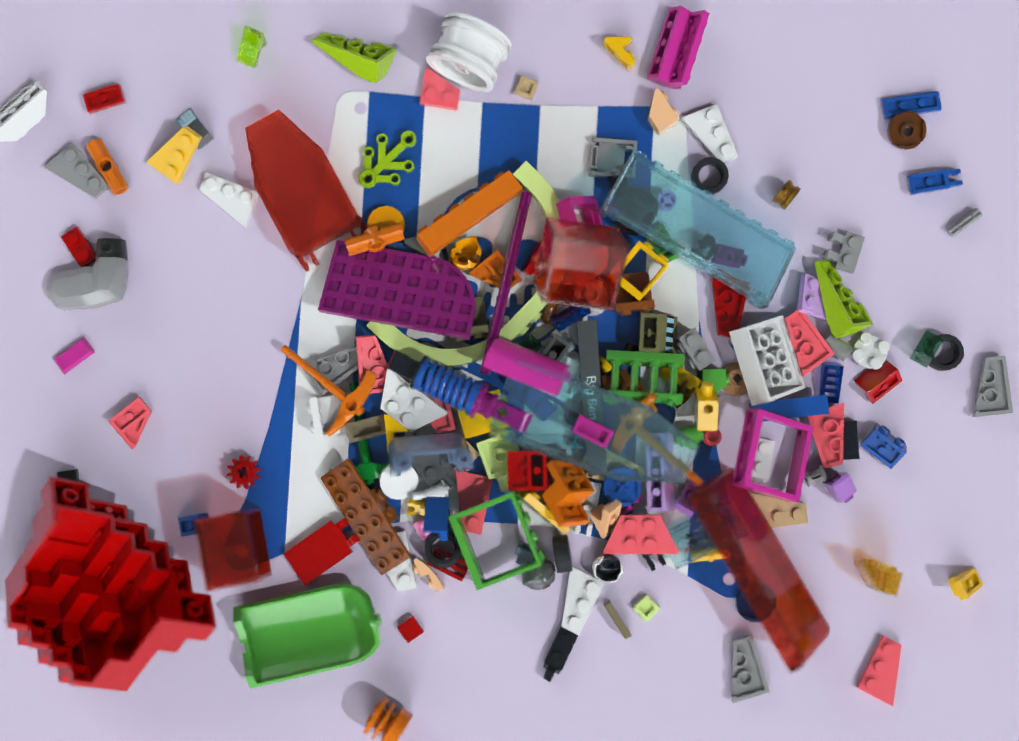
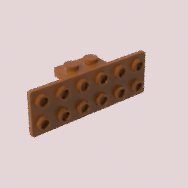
M346 459L321 477L325 487L354 533L360 539L359 541L381 575L411 557L391 523L399 519L396 510L390 505L386 495L379 486L369 490L350 459Z

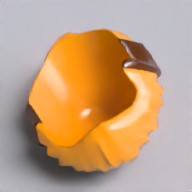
M476 236L462 238L455 243L454 248L450 249V261L459 270H469L480 262L482 250Z

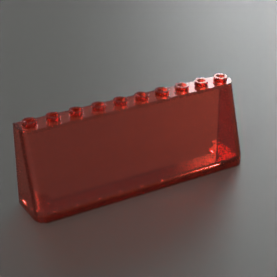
M729 467L703 480L700 487L697 486L687 498L790 673L800 669L826 640L830 633V626L751 492L731 485L735 468Z

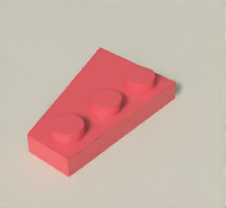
M796 310L784 319L802 377L835 354L806 314Z
M844 403L829 407V414L807 416L810 426L814 427L813 437L824 469L843 464Z
M456 470L460 511L489 501L493 479L488 480L487 476L458 472ZM487 508L461 518L467 532L481 535Z
M882 635L857 688L893 706L902 645Z

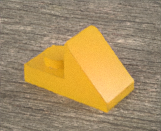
M606 37L603 41V46L630 71L635 66L636 61L634 60V55L628 50L625 51V49L631 45L633 37Z
M384 415L388 448L390 441L396 438V433L410 431L390 415Z
M971 568L948 579L954 595L959 596L960 600L968 599L983 586L976 568Z

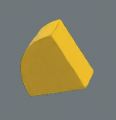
M599 356L600 371L605 375L612 369V365Z

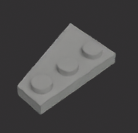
M71 143L44 166L49 171L94 198H98L110 188L105 179L74 143Z
M356 347L307 362L336 385H339L358 371ZM306 372L322 396L329 392Z
M1006 356L984 358L972 417L1013 413Z
M753 635L734 639L732 649L731 702L735 703L769 693V687Z

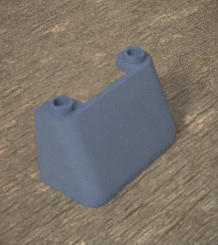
M458 433L396 437L390 441L388 446L390 477H399L401 473L408 472L413 466V456L447 454V463L455 465L458 472H468L473 468L471 451L464 436Z

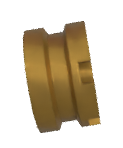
M788 180L772 201L779 203L781 208L785 210L801 188L795 187L793 182Z

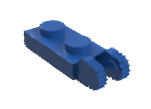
M944 169L907 176L910 195L962 186V180L953 182L948 180V176H956L961 171L960 169Z

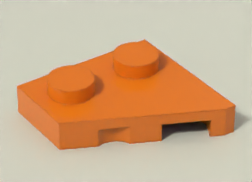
M497 250L470 271L469 274L474 278L500 288L506 259ZM515 270L510 289L522 280Z

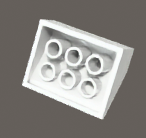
M783 315L729 332L752 406L767 403L806 388Z

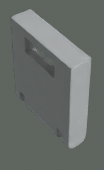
M592 138V143L599 144V146L591 145L589 169L597 171H589V176L613 178L614 176L622 175L627 180H634L637 141ZM625 152H632L631 168L624 167Z

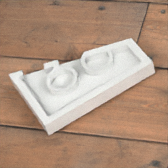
M717 104L681 118L683 123L687 124L695 137L699 138L713 157L720 159L724 163L738 157Z
M406 530L396 532L410 553ZM411 557L387 572L397 592L417 588Z
M572 566V572H569L561 625L563 628L580 635L605 583Z

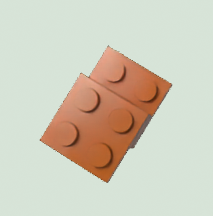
M577 459L550 461L547 467L555 482L542 496L555 518V522L559 528L586 525L590 519L582 503L595 492L592 484Z

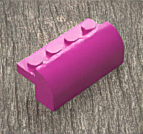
M682 6L670 7L668 9L647 79L671 89H681L682 85H687L710 13L705 10L691 12Z
M499 337L490 346L482 366L552 395H559L564 380H569L571 373L568 372L570 365Z

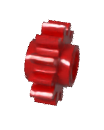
M243 455L239 456V461L232 459L234 465L227 466L228 469H231V473L226 474V476H232L233 478L230 480V484L237 482L236 488H241L243 484L245 489L249 488V483L255 486L256 482L254 479L261 478L260 475H257V472L262 470V468L255 467L258 461L251 462L252 456H248L245 460ZM241 469H245L248 474L243 476V473L240 472Z

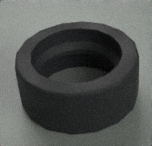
M706 157L700 160L691 173V183L699 193L705 195H714L720 192L727 184L729 178L728 168L725 163L715 157ZM706 165L715 166L721 174L720 182L714 187L704 186L699 180V172Z
M941 334L931 338L924 348L926 363L938 371L956 368L964 357V348L961 341L950 334ZM946 341L953 346L955 356L951 362L942 364L935 360L933 348L938 342Z
M449 530L448 539L453 542L455 550L453 555L445 560L438 559L433 555L432 545L440 538L439 533H431L425 543L426 558L435 567H451L459 560L461 555V549L455 533Z
M553 536L552 543L557 573L572 572L568 536Z

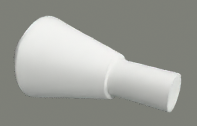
M441 482L424 491L412 493L413 501L426 499L427 497H448L449 494L447 485L443 486Z

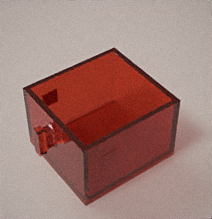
M546 218L539 255L532 258L535 268L533 284L541 302L614 311L629 250V244L619 228Z
M260 508L194 520L206 591L258 582L272 575Z

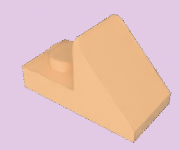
M617 499L611 504H600L590 512V516L603 539L613 532L618 522L622 503Z

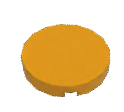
M382 206L372 211L368 217L367 228H384L400 223L404 234L405 221L401 213L394 207Z

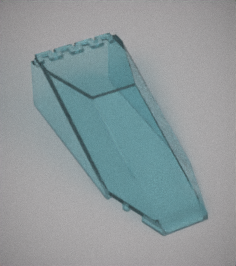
M516 359L517 364L564 380L559 395H552L507 377L503 390L509 392V395L501 393L499 400L532 414L533 417L525 433L492 418L491 425L489 426L491 436L621 482L661 481L685 483L699 445L651 407L571 375H560L522 359ZM506 408L500 409L503 410L501 417L508 415ZM579 414L614 431L606 449L571 432Z

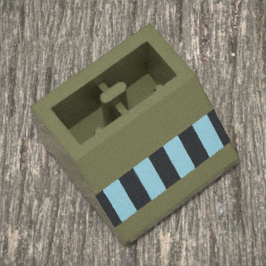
M640 313L637 352L676 354L677 317L655 313Z

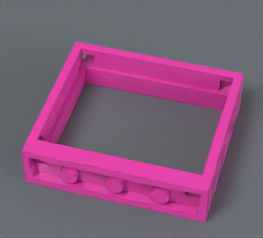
M759 408L747 409L731 485L782 501L799 502L814 427ZM763 419L798 430L786 492L751 482Z

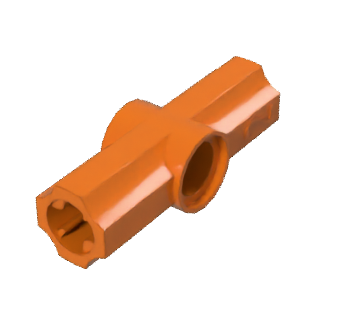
M101 138L90 141L86 147L94 159L97 169L102 173L115 196L123 194L129 189V186L121 174L118 164L113 160ZM111 163V168L105 171V165Z
M400 223L384 228L370 227L364 231V234L344 239L349 256L368 250L370 252L381 251L385 245L404 240V234Z

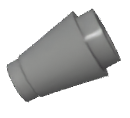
M833 334L825 340L838 360L844 361L854 351L850 344L840 338H835Z

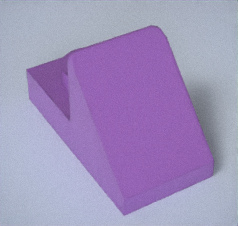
M687 479L674 501V508L691 518L704 488L698 487Z

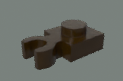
M684 380L681 385L677 384V394H683L682 405L689 400L695 391L694 387L692 389L686 387L687 380ZM678 404V405L675 406V407L678 409V408H679L680 406H682V405H681V404Z

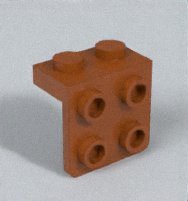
M647 272L620 275L640 292L650 282ZM611 278L615 314L628 316L632 315L631 312L639 311V314L651 313V310L655 308L651 290L642 301H639Z

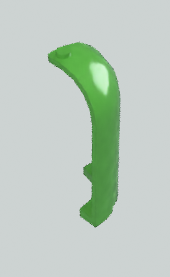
M333 584L233 607V623L240 643L244 642L246 653H243L245 678L250 688L351 666L366 660L374 654L380 644L378 627L382 625L380 614L375 613L370 596L363 589L354 585Z

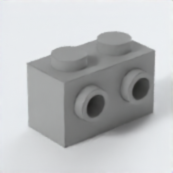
M696 328L676 340L678 342L676 344L682 354L685 353L688 358L687 363L692 370L695 369L698 372L716 361Z

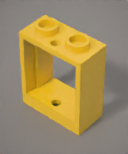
M638 241L610 276V278L639 301H642L670 266L667 263L669 259L661 253L656 255L652 251L654 247L646 241L643 243ZM640 249L662 265L661 269L642 292L620 276V273Z

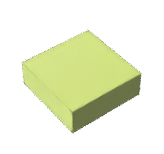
M647 594L632 607L646 622L660 609Z

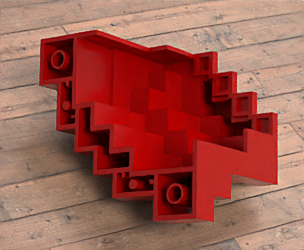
M50 476L40 491L42 506L32 520L33 538L5 579L7 628L17 629L18 645L37 648L39 664L57 667L58 682L70 683V686L127 691L157 651L177 653L187 639L200 641L208 639L216 628L211 595L193 592L188 561L170 558L167 542L149 539L147 524L129 521L126 505L90 499L88 483Z

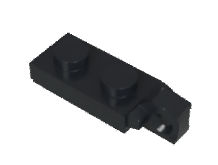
M560 626L544 660L543 667L547 670L543 679L551 682L554 674H559L562 671L578 637L577 634Z

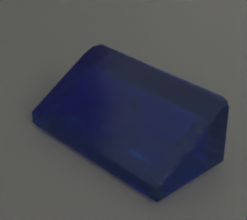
M579 300L548 320L558 332H561L590 314L591 311L586 302Z

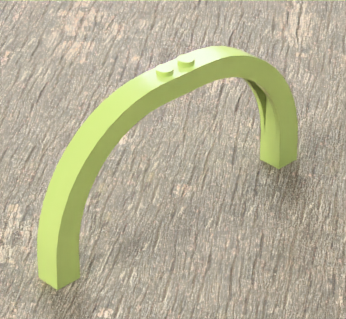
M527 161L516 170L513 176L527 192L532 194V197L539 204L547 218L552 235V259L545 280L538 291L501 328L499 338L512 342L518 335L522 337L529 330L527 326L532 321L536 323L543 314L540 312L551 301L560 286L569 255V247L567 248L556 206V203L560 202L550 184ZM369 322L366 325L391 349L406 354L418 362L427 355L431 359V363L437 361L439 366L442 364L446 367L463 366L483 360L487 344L486 339L478 344L464 348L441 349L414 341L395 326Z

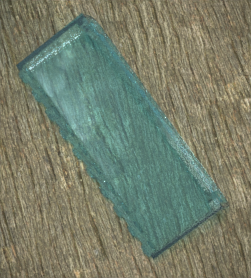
M642 151L632 152L597 213L603 217H606V215L609 217L613 216V221H619L747 297L748 301L754 300L752 305L758 309L768 308L796 251L795 243L789 239L780 238L779 234L772 229H765L762 227L761 222L755 219H748L745 217L746 214L738 209L733 210L726 201L721 199L718 201L713 198V194L709 191H701L696 188L697 185L694 182L681 179L680 174L677 172L666 170L663 168L664 165L656 160H649Z

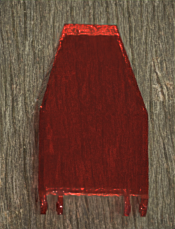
M278 109L245 128L251 156V168L254 175V186L289 252L297 258L306 272L310 269L303 257L310 254L313 263L318 266L320 263L314 251L350 232L352 237L357 236L353 231L357 227H360L362 234H364L367 227L325 152L284 113Z

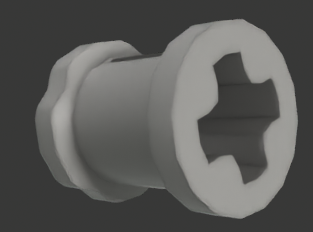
M822 465L810 471L805 470L804 481L808 487L820 481H827V475Z

